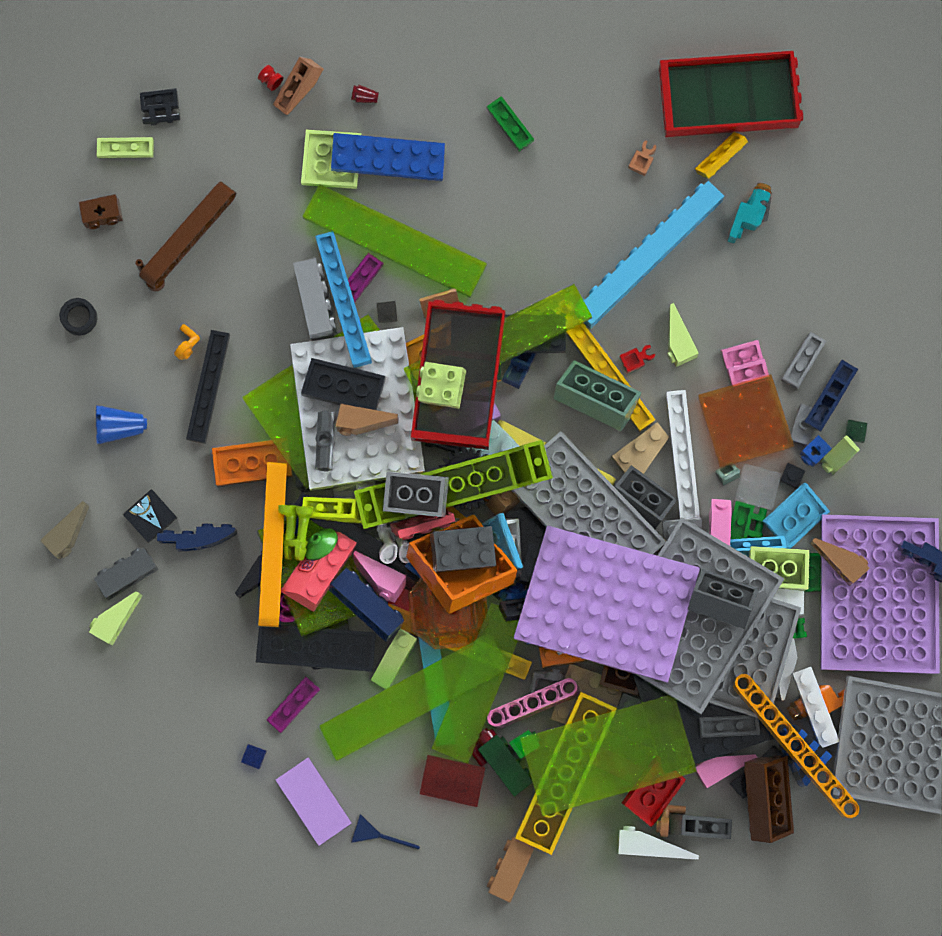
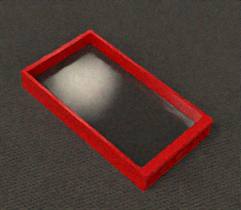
M438 299L428 302L420 370L422 366L424 367L425 362L463 367L466 370L460 409L421 403L416 396L411 430L412 441L489 450L506 316L505 310H502L501 307L491 306V308H483V305L480 304L466 306L462 302L448 304ZM420 370L417 387L421 386L422 378H420Z

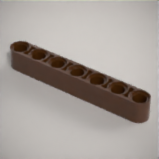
M222 181L219 182L143 267L139 277L153 288H157L232 203L237 193Z

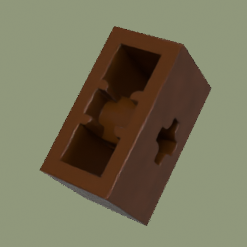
M116 194L79 202L82 222L86 229H98L101 225H116L118 222L123 221L120 202Z

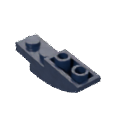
M204 523L202 527L196 526V534H194V531H182V534H174L175 531L163 530V533H157V541L160 544H176V550L179 552L196 551L210 548L237 535V529L232 527L231 524H221V527H213V524Z
M903 540L897 549L901 551V555L909 559L913 557L919 560V564L929 568L932 566L929 574L934 576V580L942 583V552L927 542L917 547Z

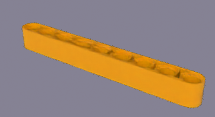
M267 462L258 626L279 627L284 515L279 513L278 505H285L287 463Z
M747 674L737 676L733 680L734 690L843 818L856 817L859 813V805L754 680ZM740 678L747 681L746 689H741L738 686ZM752 694L760 696L761 701L758 705L752 703ZM766 709L773 712L774 717L772 720L765 718L764 712ZM779 725L786 727L787 733L785 736L778 734L777 728ZM793 740L800 744V749L797 752L791 749V742ZM806 756L813 759V765L810 768L804 764ZM819 772H823L826 775L824 783H820L817 779ZM834 787L840 792L837 799H834L830 793ZM847 803L853 807V812L850 815H847L844 811V806Z

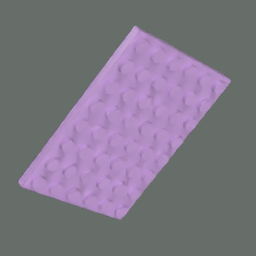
M822 515L821 540L856 553L858 556H863L868 561L870 569L849 586L821 556L820 670L940 674L939 582L933 579V575L929 574L932 566L929 568L919 564V560L913 557L912 559L906 558L901 555V551L897 550L903 540L917 547L927 542L939 550V518Z
M547 526L514 639L668 683L700 568Z

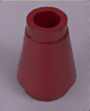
M354 85L351 100H354L355 103H377L379 92L362 85Z

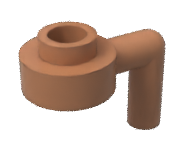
M668 805L661 814V820H657L656 832L660 833V837H668L669 813L685 814L686 806Z

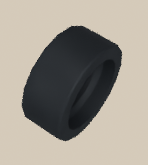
M73 298L65 302L61 307L59 313L60 322L71 334L78 336L86 335L96 326L97 312L86 299ZM77 306H82L89 312L88 322L81 327L70 325L67 317L71 309Z

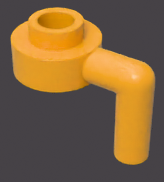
M183 324L180 330L190 339L182 342L176 349L174 355L179 360L188 359L193 353L192 347L200 340L199 335Z

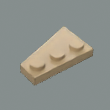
M657 422L612 455V458L624 474L631 465L644 474L669 439V436Z

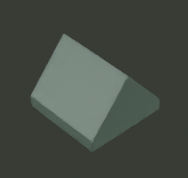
M732 462L715 471L723 486L740 477V470Z

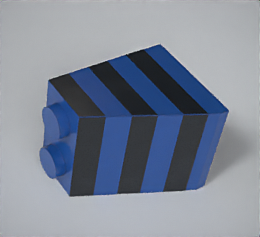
M797 724L792 725L820 760L826 764L832 755ZM786 727L779 732L781 736L786 735ZM795 740L791 742V749L797 752L800 749L799 742ZM778 742L783 754L788 755V765L797 784L800 787L807 786L811 780ZM806 756L804 758L805 766L810 768L813 765L811 757Z

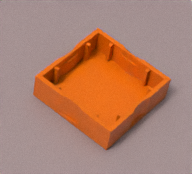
M473 514L452 523L440 531L484 526ZM430 534L409 542L406 558L448 614L513 585L518 571L495 543L496 566L492 568L436 573L433 569Z

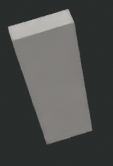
M810 331L781 381L798 390L827 341Z

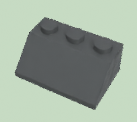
M632 465L614 486L654 529L658 527L678 500Z
M702 569L694 587L688 610L745 629L759 588Z

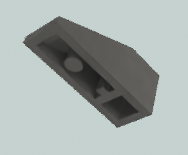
M669 814L668 834L731 839L732 819Z

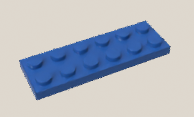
M334 133L331 171L442 181L445 143Z

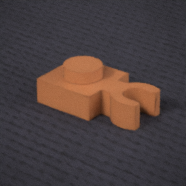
M646 140L642 144V152L636 151L628 169L643 176L646 175L654 158L650 155L656 151L655 144L650 150L646 148L648 142Z

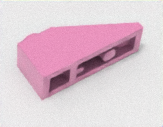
M712 499L709 512V534L729 546L731 537V500Z
M355 551L353 553L354 565L377 595L383 597L386 601L395 603L406 586V575Z
M756 754L716 757L697 763V766L693 769L706 789L745 766L744 762L758 757Z

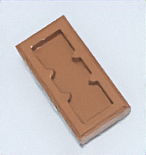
M455 288L419 299L424 318L427 317L429 301L433 302V300L438 299L448 304L459 302Z

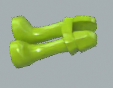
M278 505L279 513L286 516V533L283 540L285 559L292 560L295 551V559L303 561L308 541H306L308 523L314 512V507ZM297 515H298V518H299L298 534H297V539H295V529H296V522H297Z

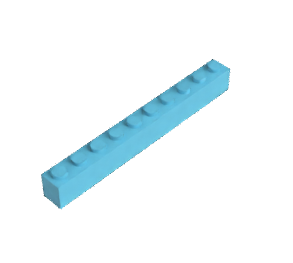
M709 181L704 185L701 183L694 190L695 194L692 197H686L681 203L682 206L678 210L674 209L668 215L669 219L665 223L662 221L657 225L655 233L652 235L648 234L642 240L643 244L639 248L635 247L628 254L630 257L627 260H621L616 265V270L612 274L609 272L602 279L603 283L599 287L597 285L589 291V296L585 300L582 298L575 305L576 314L590 329L723 202L724 195Z

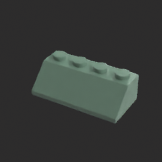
M574 360L557 382L553 399L622 431L629 421L642 392Z

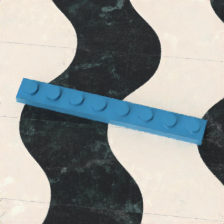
M334 232L315 236L353 368L371 364L372 360Z

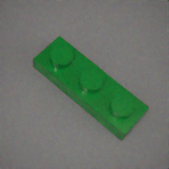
M502 96L486 106L488 112L519 152L534 142L532 135Z

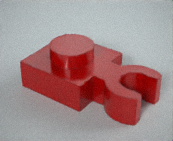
M651 345L644 346L641 352L636 347L619 355L627 374L645 366L643 360L650 361L655 358V354H646V351L651 349Z

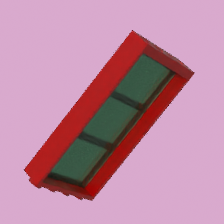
M794 51L660 60L659 77L665 137L798 128L800 122L803 121V110H800L799 107L802 98L801 92H798L797 88L800 84L799 75H796L795 68H798V59L794 57Z

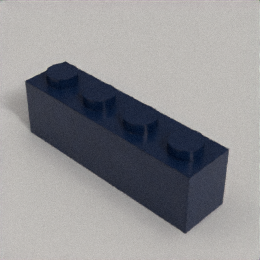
M346 568L330 584L329 591L385 642L402 626L404 619L401 613L389 607L388 602L383 597H378L374 593L373 588L368 584H364L354 571Z

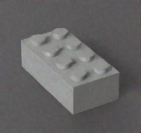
M316 258L293 263L311 340L334 338V333H337L334 318L330 317V315H333L329 299H326L329 297L325 281H322L325 277L321 263L317 264Z

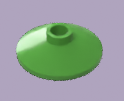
M330 528L314 533L307 540L305 557L309 560H318L328 555L337 543V533Z

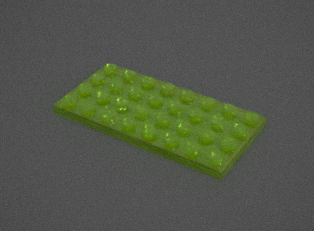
M670 695L520 738L542 816L697 772L676 699Z

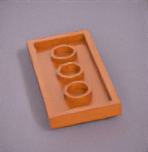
M288 438L212 448L217 487L266 480L267 462L287 463L286 478L293 477Z

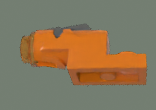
M830 685L819 686L829 713L843 705L844 690L838 693L839 697H837ZM799 695L787 707L794 721L802 720L807 716Z

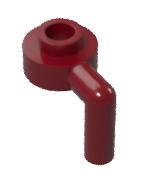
M485 728L478 734L480 738L468 748L481 767L487 761L478 749L497 735L493 728L490 730Z

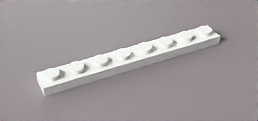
M686 390L666 392L680 519L681 517L684 519L700 518Z

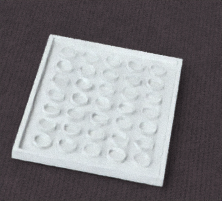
M403 327L364 333L372 363L355 369L386 376L377 410L398 414L399 422L395 425L358 435L344 436L337 432L336 422L340 405L301 395L311 358L353 368L345 337L290 344L310 491L385 480L387 472L425 473L421 442L411 440L415 401ZM321 411L335 413L333 467L328 472L315 470V437L317 434L318 412ZM323 438L320 443L327 444L330 439Z

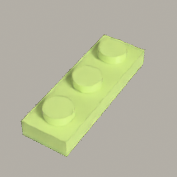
M153 137L97 138V157L154 158Z

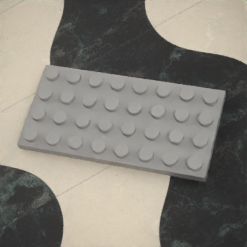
M561 431L544 445L553 479L511 490L546 528L547 526L555 527L652 555L656 554L666 543L658 532Z

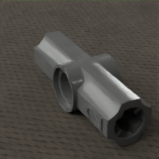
M318 412L317 434L315 437V470L328 472L333 467V448L335 445L334 412ZM323 438L330 439L327 444L320 443Z

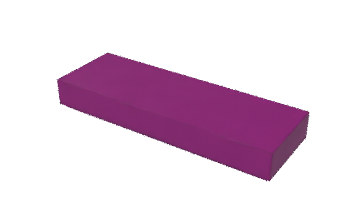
M370 253L364 257L348 279L354 303L384 265L383 262Z
M305 676L266 721L278 732L282 733L320 689Z

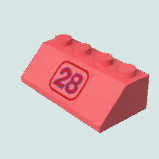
M336 532L338 536L337 543L328 555L318 560H309L304 557V560L299 562L282 587L281 592L309 610L315 611L327 593L330 584L336 579L354 552L357 542L341 532Z

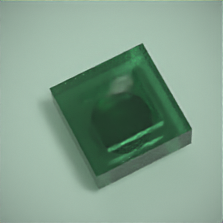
M848 420L845 436L847 435L852 441L864 443L867 423Z

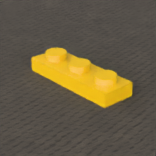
M733 132L695 168L697 174L707 179L713 176L716 171L743 148L748 142L746 137Z

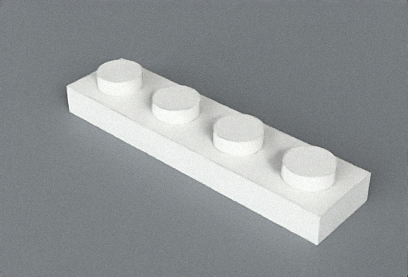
M812 667L792 673L818 744L824 748L839 742Z

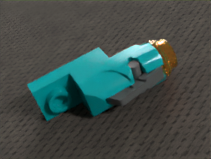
M757 183L747 203H740L727 240L728 242L735 243L736 238L740 239L744 228L755 231L762 222L768 220L772 194L769 185Z

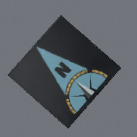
M152 489L123 514L148 543L157 536V533H161L178 518Z

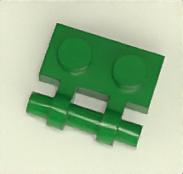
M736 501L731 517L730 539L763 537L764 523L762 521L766 518L767 509L760 508L759 514L753 513L754 505ZM751 520L756 521L754 531L749 530Z

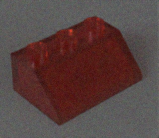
M427 755L420 794L477 807L486 768Z

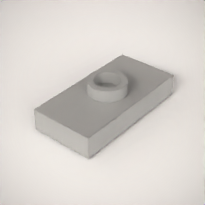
M800 405L789 441L804 446L809 444L813 427L804 421L812 407Z

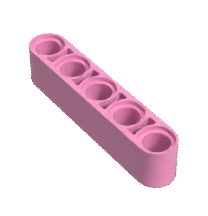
M564 679L491 710L488 713L487 720L490 725L497 729L504 728L575 698L580 691L579 685L573 679ZM568 684H574L575 688L571 693L565 692V687ZM556 692V698L553 701H548V693ZM532 699H537V707L530 708L529 702ZM516 706L519 707L520 713L517 716H512L511 710ZM497 714H501V722L498 724H494V716Z

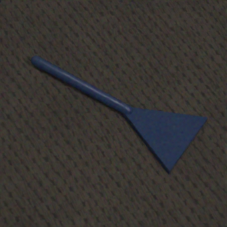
M360 814L352 842L382 838L411 848L420 849L419 845L381 834Z

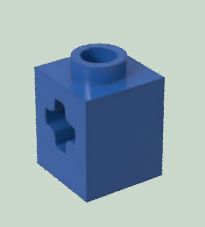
M818 435L801 451V460L807 466L811 465L814 467L832 448ZM817 450L818 453L813 456L811 452Z

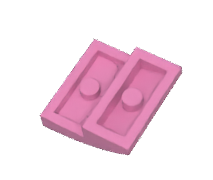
M758 340L721 350L732 387L769 377Z

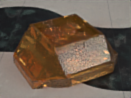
M422 578L408 591L411 632L433 649L473 646L489 624L486 597L452 614H448Z

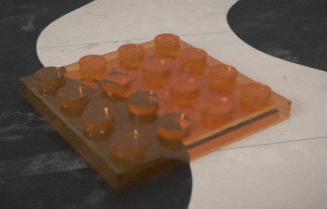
M772 374L698 395L720 468L794 447Z

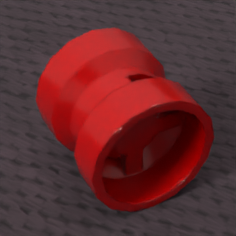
M270 65L265 66L258 75V80L266 83L267 88L271 91L276 90L284 79L280 73H275L274 68Z

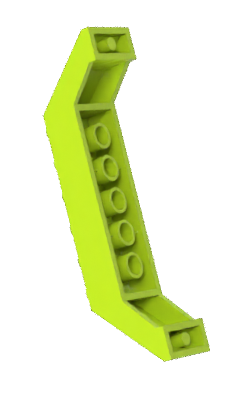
M543 440L421 473V475L449 477L446 508L553 479ZM386 483L354 491L363 529L414 517L417 514L383 511Z

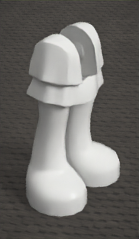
M387 524L378 525V535L384 542L379 551L381 561L386 564L392 563L396 559L398 552L400 561L410 563L406 558L409 542L406 539L403 540L397 537L391 531V527H387Z

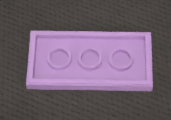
M309 757L276 779V782L318 846L352 824Z

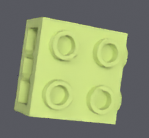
M425 362L424 367L422 366L420 370V378L422 380L421 386L417 387L416 396L421 403L460 409L466 370L463 367Z

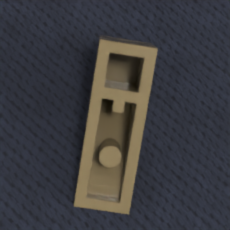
M84 501L76 506L40 540L58 559L67 557L72 551L71 548L74 547L89 509V505Z

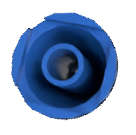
M96 406L97 444L143 434V430H147V418H143V414Z

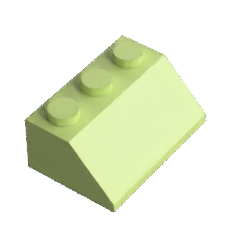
M750 547L749 558L784 578L779 589L800 591L808 589L809 550Z

